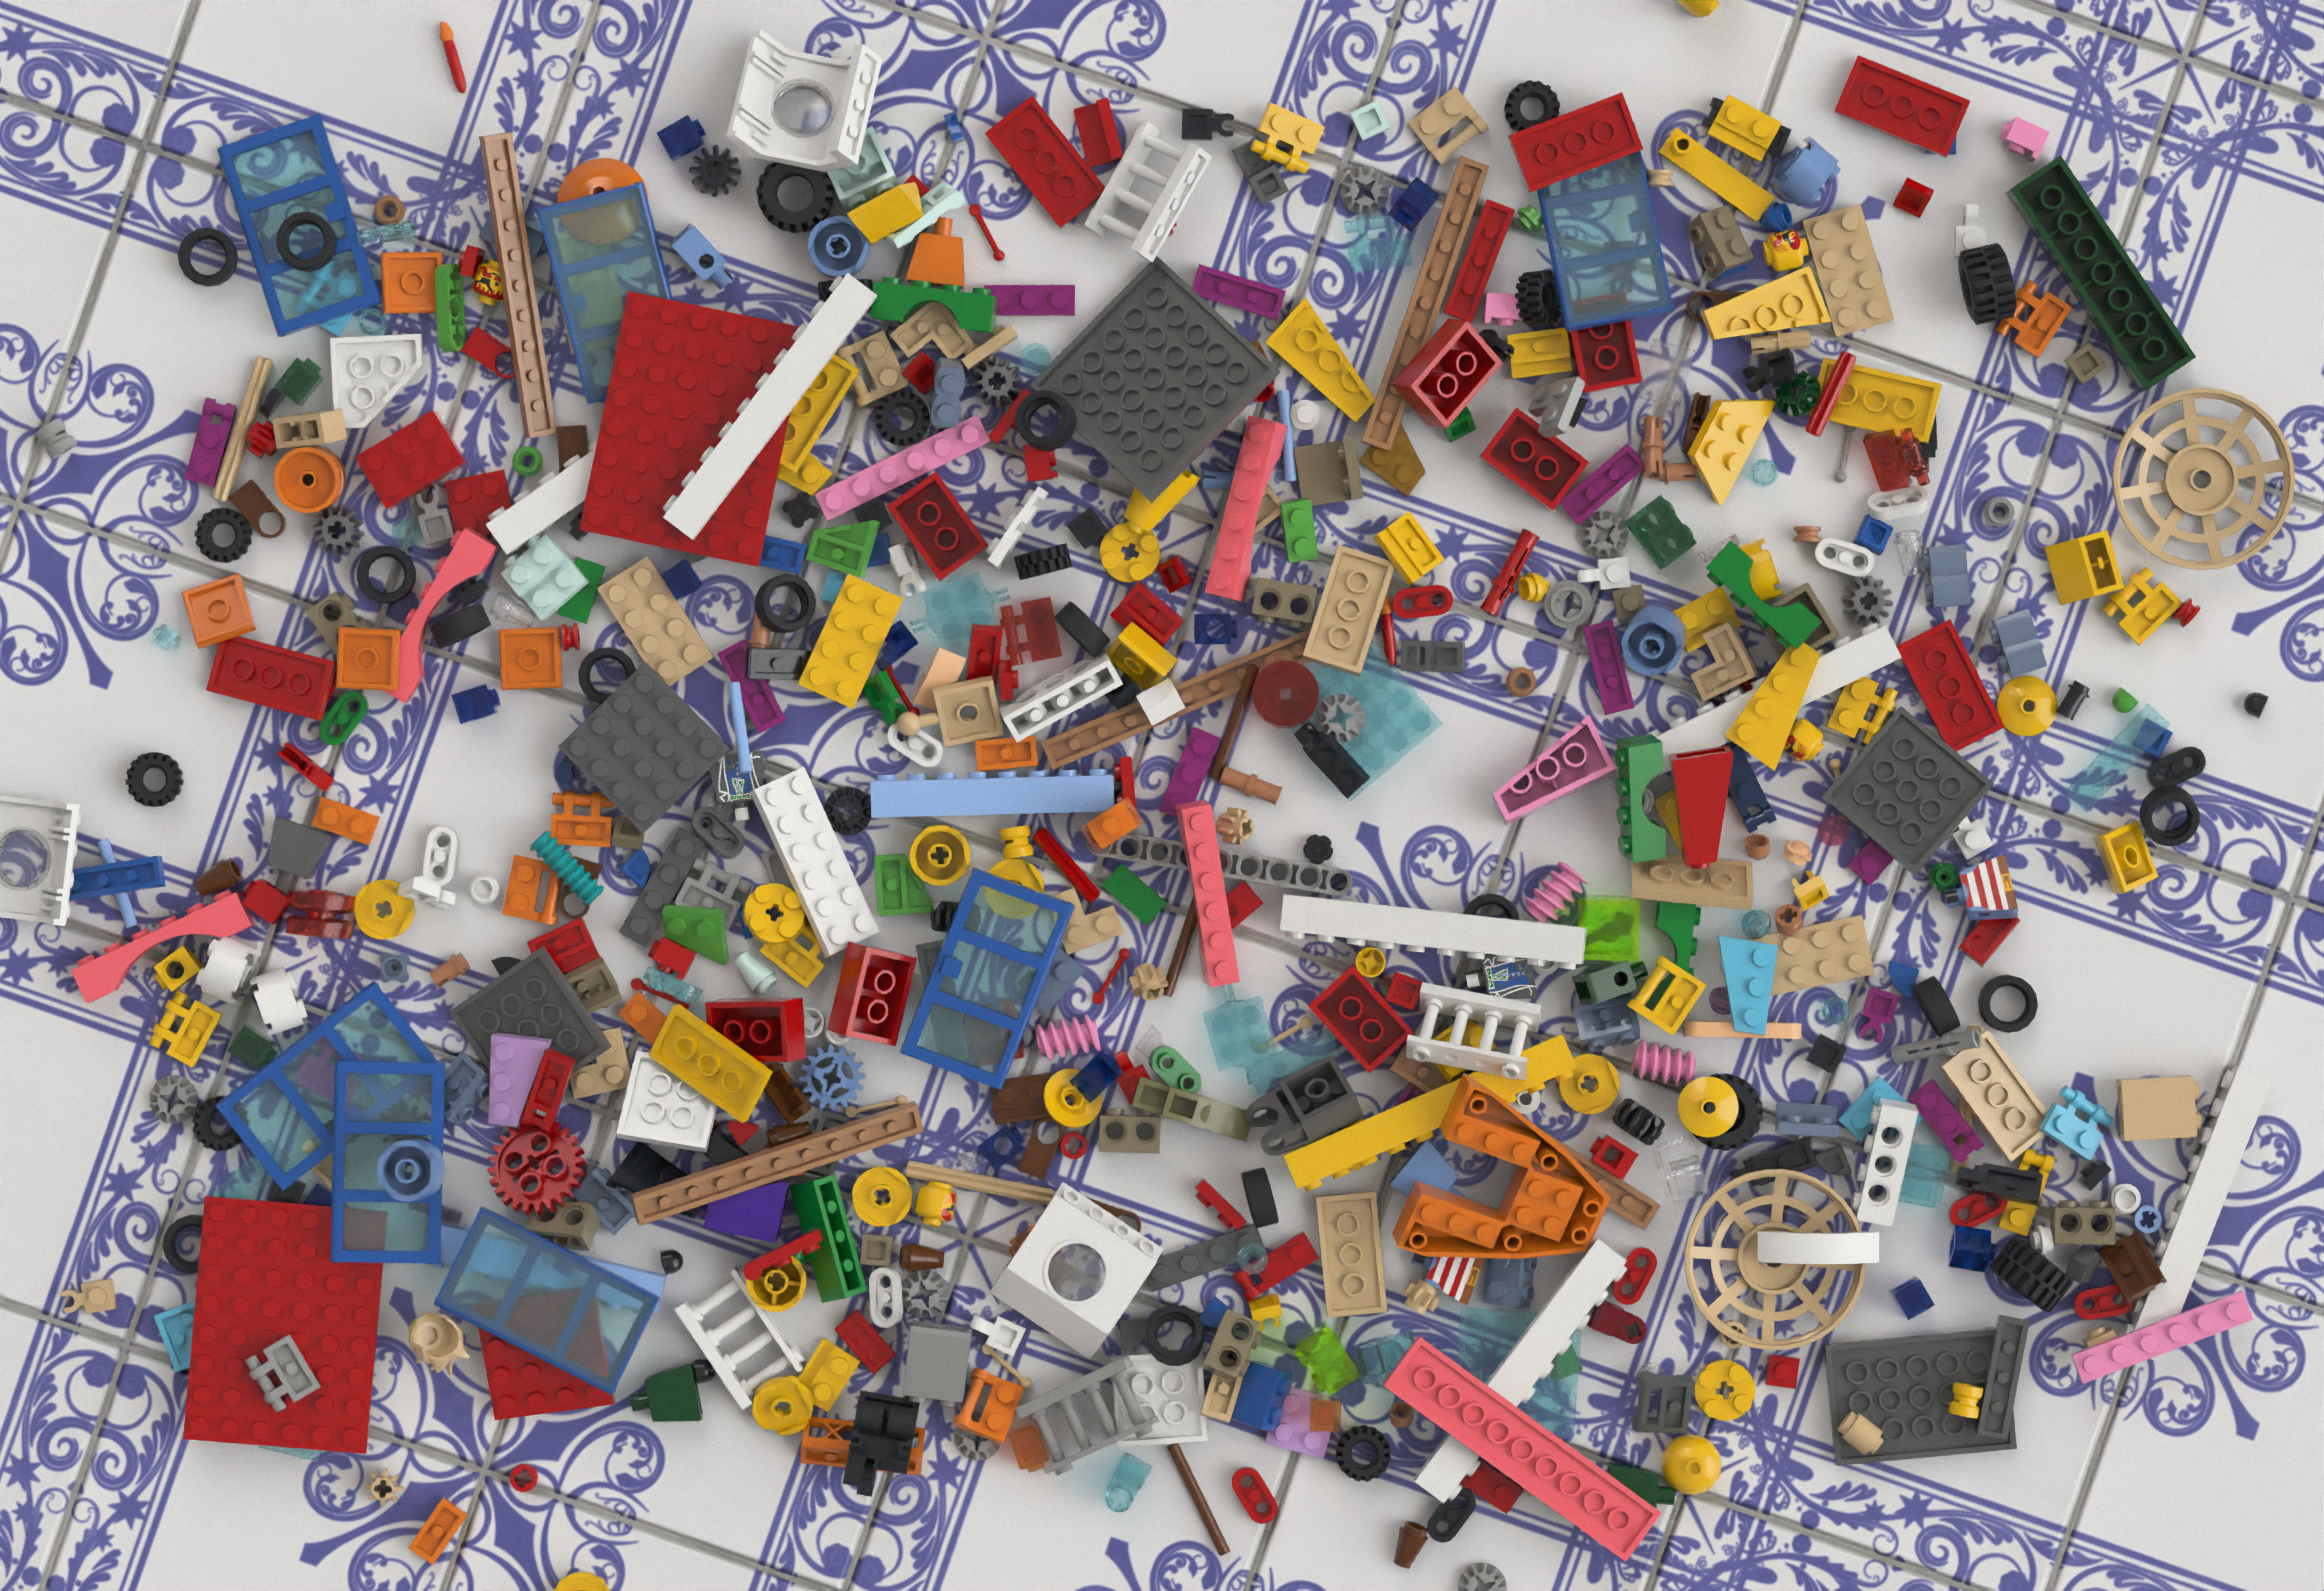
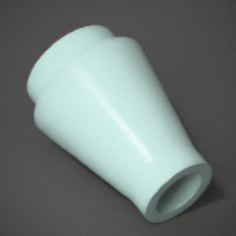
M748 951L744 952L734 962L752 993L756 992L760 997L769 992L778 982L774 976L775 972L751 956Z

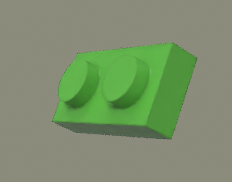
M1305 497L1279 502L1286 561L1293 563L1318 558L1311 499Z

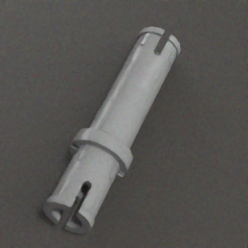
M1977 1029L1955 1034L1953 1032H1945L1941 1037L1920 1040L1904 1045H1895L1892 1047L1891 1053L1893 1061L1898 1065L1904 1062L1944 1054L1954 1056L1958 1051L1981 1047L1982 1039ZM1959 1041L1957 1044L1942 1046V1044ZM1927 1047L1931 1048L1929 1050L1914 1052V1050Z

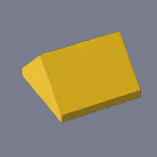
M915 182L898 185L847 213L850 220L872 244L924 216L918 187Z
M1133 622L1125 628L1106 651L1113 665L1121 672L1126 673L1144 691L1159 684L1178 661Z
M2138 820L2093 836L2114 893H2126L2158 877Z

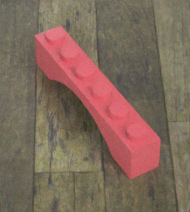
M1248 416L1205 593L1240 602L1245 600L1251 576L1252 543L1257 515L1268 480L1281 456L1288 428L1284 424L1255 416Z
M470 527L464 528L463 532L457 530L449 546L453 547L447 558L442 556L434 569V572L438 573L432 584L427 582L419 595V598L423 601L417 610L411 609L404 621L407 628L403 635H400L398 691L383 690L403 703L411 700L425 676L422 661L423 641L427 625L434 610L455 586L472 576L485 572L500 547L499 544Z
M1205 799L1175 805L1179 832L1185 851L1195 901L1199 934V954L1204 982L1209 987L1240 982L1212 806Z
M230 889L214 896L215 902L206 907L201 902L186 909L188 915L177 920L175 915L159 922L161 928L151 933L146 928L131 936L133 941L124 946L119 941L104 948L105 955L95 959L92 954L77 961L78 967L71 970L86 1003H91L119 990L126 974L135 962L148 950L163 941L188 934L212 935L220 938L230 937L256 925L248 908L242 904L244 899L241 893L235 892L232 894Z

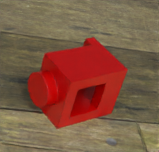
M1029 444L1023 445L1029 483L1058 478L1057 471L1051 472V466H1057L1054 450L1041 451Z
M662 937L660 942L654 941L648 956L658 962L657 968L671 975L675 970L679 972L677 978L684 980L697 952L667 937Z
M1607 1134L1603 1139L1598 1136L1589 1149V1152L1593 1154L1590 1158L1591 1161L1621 1180L1624 1179L1639 1155ZM1609 1149L1616 1151V1157L1613 1160H1608L1605 1157V1153Z

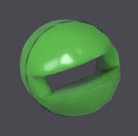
M2122 687L2114 693L2112 698L2113 707L2120 713H2127L2133 710L2139 703Z

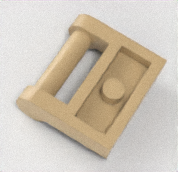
M1456 86L1407 124L1440 166L1444 165L1451 154L1478 133L1483 134L1489 129L1484 120L1476 113ZM1467 117L1471 122L1468 127L1441 148L1435 144L1434 141Z
M884 330L844 347L835 353L841 359L858 368L852 355L861 352L874 380L877 390L870 393L860 372L852 385L858 396L856 401L859 408L909 386L908 381L901 375L903 372Z

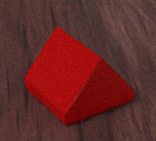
M1180 555L1156 567L1170 594L1194 581Z
M731 1119L728 1122V1128L739 1147L760 1128L758 1123H741L735 1119Z

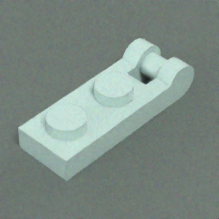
M946 182L939 183L920 198L924 216L884 238L898 249L910 243L914 236L924 228L933 225L938 217L947 210L961 207L964 202L963 194Z

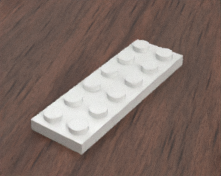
M801 767L750 791L825 957L847 948L848 941L857 943L880 932L805 767Z

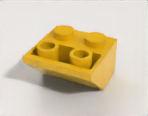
M2108 530L2044 547L2060 606L2124 588Z

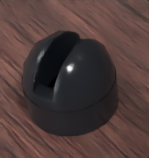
M2259 692L2249 694L2244 701L2245 710L2248 714L2259 719L2269 696Z
M669 1249L660 1252L665 1275L676 1273L681 1269L683 1257L678 1251Z
M694 1360L697 1384L711 1381L715 1377L716 1372L708 1371V1369L713 1368L709 1360Z

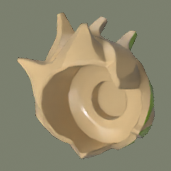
M429 1312L419 1316V1318H415L410 1324L409 1344L417 1357L416 1363L425 1362L432 1364L429 1369L431 1371L436 1370V1373H440L445 1367L448 1375H452V1366L457 1357L470 1358L466 1353L468 1348L463 1345V1332L450 1316L439 1312Z

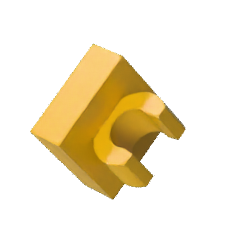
M1810 870L1805 871L1809 881L1801 885L1795 878L1792 879L1793 892L1803 912L1830 897L1820 875L1814 877Z
M1278 1293L1248 1301L1252 1319L1260 1322V1331L1264 1330L1263 1321L1268 1318H1272L1275 1326L1280 1327L1279 1316L1282 1315Z

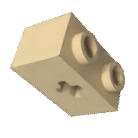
M342 409L298 413L272 419L277 449L326 444L347 439Z

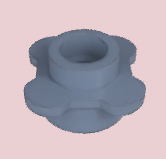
M384 953L380 956L382 972L379 974V978L382 982L387 983L390 980H398L400 983H405L408 981L407 964L410 962V958L407 954L402 953L399 956H391L389 953ZM393 965L397 966L396 971L392 970Z

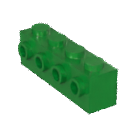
M835 1174L810 1179L790 1186L803 1235L819 1228L824 1238L818 1242L820 1248L808 1254L821 1302L845 1299L866 1292L865 1281Z

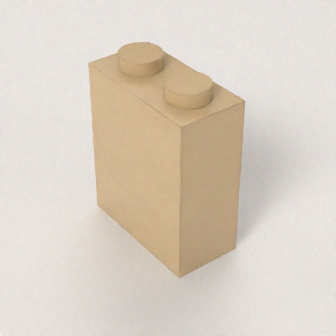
M2179 1075L2116 1079L2120 1140L2138 1141L2197 1137V1130H2201L2202 1121L2200 1112H2196L2195 1100L2200 1098V1088L2198 1081L2194 1082V1076Z

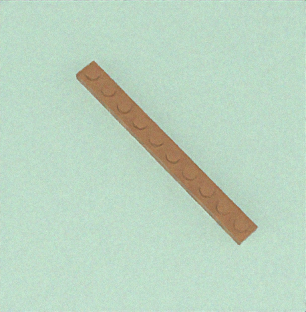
M512 132L480 136V147L524 436L530 439L557 434Z
M1463 156L1459 157L1360 441L1362 443L1390 452L1407 404V401L1392 383L1429 341L1489 169L1488 165Z
M1311 628L1175 685L1174 687L1186 708L1153 726L1141 704L1137 701L1042 741L1041 744L1052 770L1239 692L1248 663L1260 667L1254 683L1256 685L1310 662L1302 659Z
M1406 1043L1389 1067L1391 1071L1426 1093L1449 1083L1434 1063L1420 1062L1407 1058ZM1542 1130L1567 1150L1611 1198L1607 1206L1608 1208L1641 1229L1645 1230L1661 1206L1658 1202Z
M911 1101L630 1194L636 1222L641 1226L922 1133L924 1130L918 1104L915 1101Z

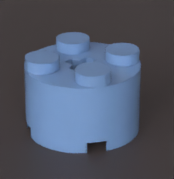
M1810 136L1803 140L1807 145L1802 150L1796 146L1778 167L1775 173L1779 175V178H1772L1770 181L1774 187L1798 207L1806 204L1811 206L1821 195L1819 188L1825 181L1830 183L1841 170L1837 166L1838 160Z
M833 216L824 219L813 228L808 239V252L812 263L823 275L836 279L839 275L844 278L847 273L855 276L864 268L869 258L870 244L869 240L849 217ZM840 240L844 241L843 245L846 251H840L838 255H835L831 245L833 243L838 244Z
M1649 605L1638 611L1630 619L1621 641L1626 663L1634 671L1646 676L1669 672L1676 666L1686 642V627L1677 615L1665 608ZM1652 639L1656 640L1655 643H1651L1650 641Z
M421 1139L395 1142L386 1149L377 1163V1179L379 1184L392 1198L398 1201L410 1202L431 1196L439 1190L445 1176V1163L441 1151L438 1147ZM412 1166L415 1168V1174L407 1172V1167Z

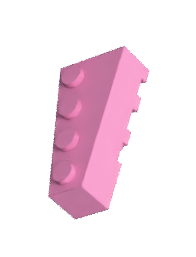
M1590 715L1493 794V800L1505 825L1615 773L1616 768Z

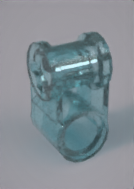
M1125 1452L1105 1492V1502L1108 1508L1114 1512L1128 1510L1138 1491L1146 1481L1152 1465ZM1120 1490L1124 1491L1125 1503L1119 1502L1117 1505H1114L1111 1494H1118Z

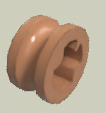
M1794 526L1797 536L1793 538V542L1821 541V538L1817 535L1821 531V527Z
M1783 905L1775 912L1776 927L1780 933L1793 935L1802 929V912L1797 906ZM1792 917V922H1786V918Z

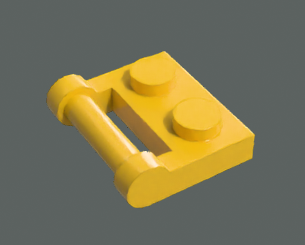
M1660 955L1655 962L1657 963L1656 968L1636 998H1631L1627 1006L1674 1036L1707 985ZM1667 971H1669L1675 977L1651 1011L1645 1005Z

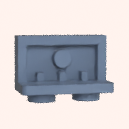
M596 1167L580 1183L581 1189L576 1188L572 1193L578 1201L592 1204L600 1222L613 1235H616L635 1215L630 1198L631 1192L626 1189L622 1191L618 1186L616 1189L606 1186V1183L613 1174L605 1167L602 1171Z
M1537 1257L1525 1259L1489 1258L1484 1303L1514 1308L1529 1307L1534 1296L1532 1282L1533 1273L1537 1267Z

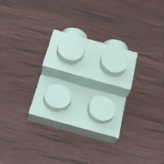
M873 126L865 131L857 165L827 171L844 210L849 208L854 210L867 203V200L900 185Z
M538 534L527 542L528 550L521 556L515 554L505 561L503 566L506 569L501 572V575L518 596L527 602L539 619L545 621L586 586L589 581L553 536L545 534L542 537Z

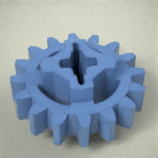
M833 1044L829 1045L828 1052H824L819 1047L817 1048L819 1056L815 1057L809 1054L807 1057L811 1064H802L801 1066L804 1071H807V1075L799 1077V1080L807 1082L808 1085L802 1091L803 1093L811 1092L813 1094L809 1100L811 1103L819 1099L821 1109L825 1107L826 1103H830L831 1109L836 1110L837 1103L839 1102L846 1108L848 1107L847 1098L850 1097L855 1101L858 1099L854 1093L855 1089H864V1086L858 1083L859 1079L866 1077V1074L858 1073V1069L863 1063H854L853 1059L856 1053L853 1052L847 1056L845 1054V1046H842L839 1052L835 1051ZM834 1057L832 1064L826 1067L817 1066V1063L822 1059ZM844 1061L850 1066L853 1078L846 1076L842 1068ZM838 1064L837 1076L841 1078V1081H835L828 1091L829 1084L828 1078L824 1077L825 1072L830 1073ZM812 1076L820 1080L823 1087L821 1093L815 1088ZM840 1087L849 1089L842 1096L832 1097L834 1090Z

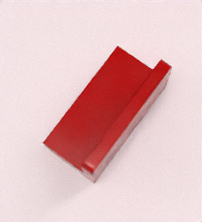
M1108 98L1096 100L1095 104L1075 108L1074 116L1087 165L1091 168L1121 160L1123 154Z

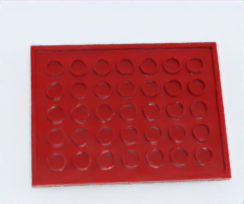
M628 291L579 530L759 567L790 413L694 540L663 518L666 514L663 507L673 494L678 497L685 489L681 485L683 480L691 470L697 473L703 465L700 458L709 446L714 449L722 440L718 436L720 431L728 421L734 424L740 416L736 412L746 397L751 400L759 391L755 388V385L764 373L771 375L777 367L773 363L783 348L787 351L790 350L796 342L792 339V336L800 326Z
M205 1196L183 1439L367 1453L384 1263L330 1262L331 1206ZM344 1207L343 1250H385L388 1211ZM290 1334L321 1387L296 1402H293L287 1392L281 1396L287 1407L276 1413L270 1403L267 1404L263 1396L265 1394L257 1380L253 1381L249 1375L251 1370L245 1360L256 1355L261 1365L269 1360L263 1350ZM274 1369L267 1372L275 1388L283 1384Z

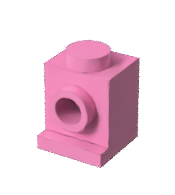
M2015 117L2011 123L2005 122L1999 138L2003 139L2002 142L2008 144V150L2024 156L2026 152L2030 154L2027 160L2034 162L2042 150L2049 131L2019 117Z
M1486 293L1483 325H1490L1491 320H1496V325L1513 327L1514 321H1523V318H1520L1518 315L1520 309L1516 308L1518 299L1515 298V295Z

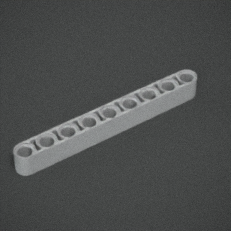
M1127 833L1104 850L1095 853L1086 839L1088 850L1097 856L1189 871L1188 866L1184 865L1180 859L1181 852L1184 850L1183 844L1180 841ZM1132 838L1137 841L1138 851L1134 855L1127 856L1121 851L1120 845L1124 839ZM1162 843L1168 848V855L1164 860L1157 861L1152 858L1150 850L1154 844ZM1218 848L1219 853L1224 854L1228 859L1227 867L1222 870L1223 877L1335 896L1347 894L1352 887L1351 875L1341 868ZM1247 858L1254 859L1258 865L1257 871L1251 876L1244 875L1240 870L1241 862ZM1277 863L1284 864L1287 868V876L1281 881L1274 880L1270 875L1271 867ZM1307 868L1314 869L1317 873V880L1311 886L1304 885L1300 880L1301 872ZM1336 873L1343 874L1347 879L1346 887L1340 891L1334 890L1330 885V879Z

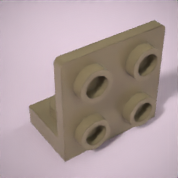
M1355 437L1343 438L1340 441L1300 446L1294 449L1301 498L1309 497L1312 506L1363 499L1364 495Z

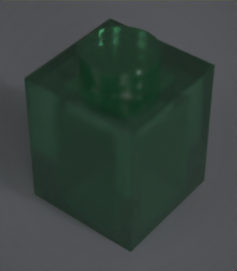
M297 357L274 386L296 404L303 406L325 378L319 374L322 368L307 357L303 361Z
M246 1024L243 1025L227 1051L253 1068L260 1070L264 1065H267L276 1058L278 1052L274 1049L278 1043Z

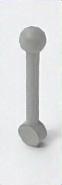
M1844 425L1847 432L1839 471L1835 474L1836 481L1840 483L1844 482L1847 478L1845 468L1852 432L1856 430V427Z

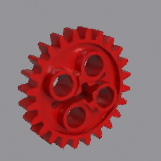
M557 1121L550 1135L541 1132V1128L534 1125L527 1127L524 1124H520L519 1131L509 1127L511 1134L509 1138L503 1135L499 1136L503 1145L492 1146L497 1156L488 1157L491 1164L495 1165L487 1169L489 1175L494 1176L489 1180V1183L492 1187H497L494 1193L498 1198L503 1197L502 1202L506 1207L512 1203V1208L515 1212H518L523 1206V1211L528 1216L533 1208H535L539 1216L542 1215L543 1207H547L553 1213L556 1202L564 1207L563 1198L565 1196L574 1198L571 1192L572 1187L578 1189L582 1187L576 1179L586 1175L579 1168L587 1165L585 1159L580 1157L585 1152L581 1146H577L579 1144L577 1137H571L572 1132L566 1127L562 1130V1126ZM548 1142L544 1150L535 1151L539 1143ZM522 1159V1163L518 1168H510L513 1161ZM538 1163L540 1168L535 1170L533 1166ZM564 1165L560 1173L551 1174L555 1166ZM538 1182V1186L534 1191L526 1192L529 1184Z

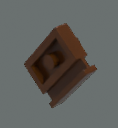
M1050 1072L1006 1078L1002 1089L990 1086L995 1125L1051 1117L1045 1108L1043 1100L1044 1088L1050 1079Z
M2137 1229L2130 1236H2124L2117 1240L2115 1245H2109L2099 1251L2129 1304L2156 1289L2155 1286L2167 1282Z

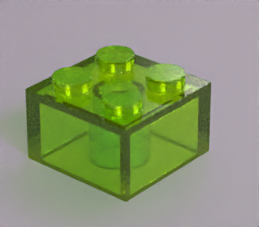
M1580 895L1578 900V927L1587 928L1584 960L1639 961L1641 899L1616 895Z
M1326 1320L1295 1339L1298 1346L1294 1349L1295 1354L1304 1367L1310 1364L1314 1370V1373L1311 1374L1312 1379L1321 1393L1327 1390L1331 1396L1361 1376L1357 1366Z

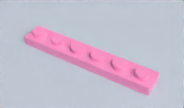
M978 414L958 423L955 428L950 427L814 495L827 521H830L991 441Z
M2238 1291L2071 1354L2080 1381L2084 1384L2254 1319L2244 1292Z

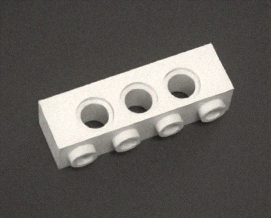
M1103 648L1096 657L1090 655L1017 695L1013 700H1008L999 705L998 708L1015 741L1019 742L1123 685Z
M1880 1097L1878 1106L1873 1105L1870 1123L1874 1124L1872 1135H1866L1863 1150L1867 1153L1865 1164L1860 1163L1857 1174V1181L1861 1182L1859 1193H1853L1851 1210H1855L1854 1214L1858 1221L1888 1227L1893 1226L1918 1115L1916 1104ZM1887 1127H1894L1898 1130L1896 1136L1891 1139L1882 1137V1132ZM1881 1156L1891 1158L1890 1164L1883 1168L1876 1166L1875 1162ZM1874 1185H1881L1885 1188L1884 1192L1879 1196L1869 1194L1870 1188Z

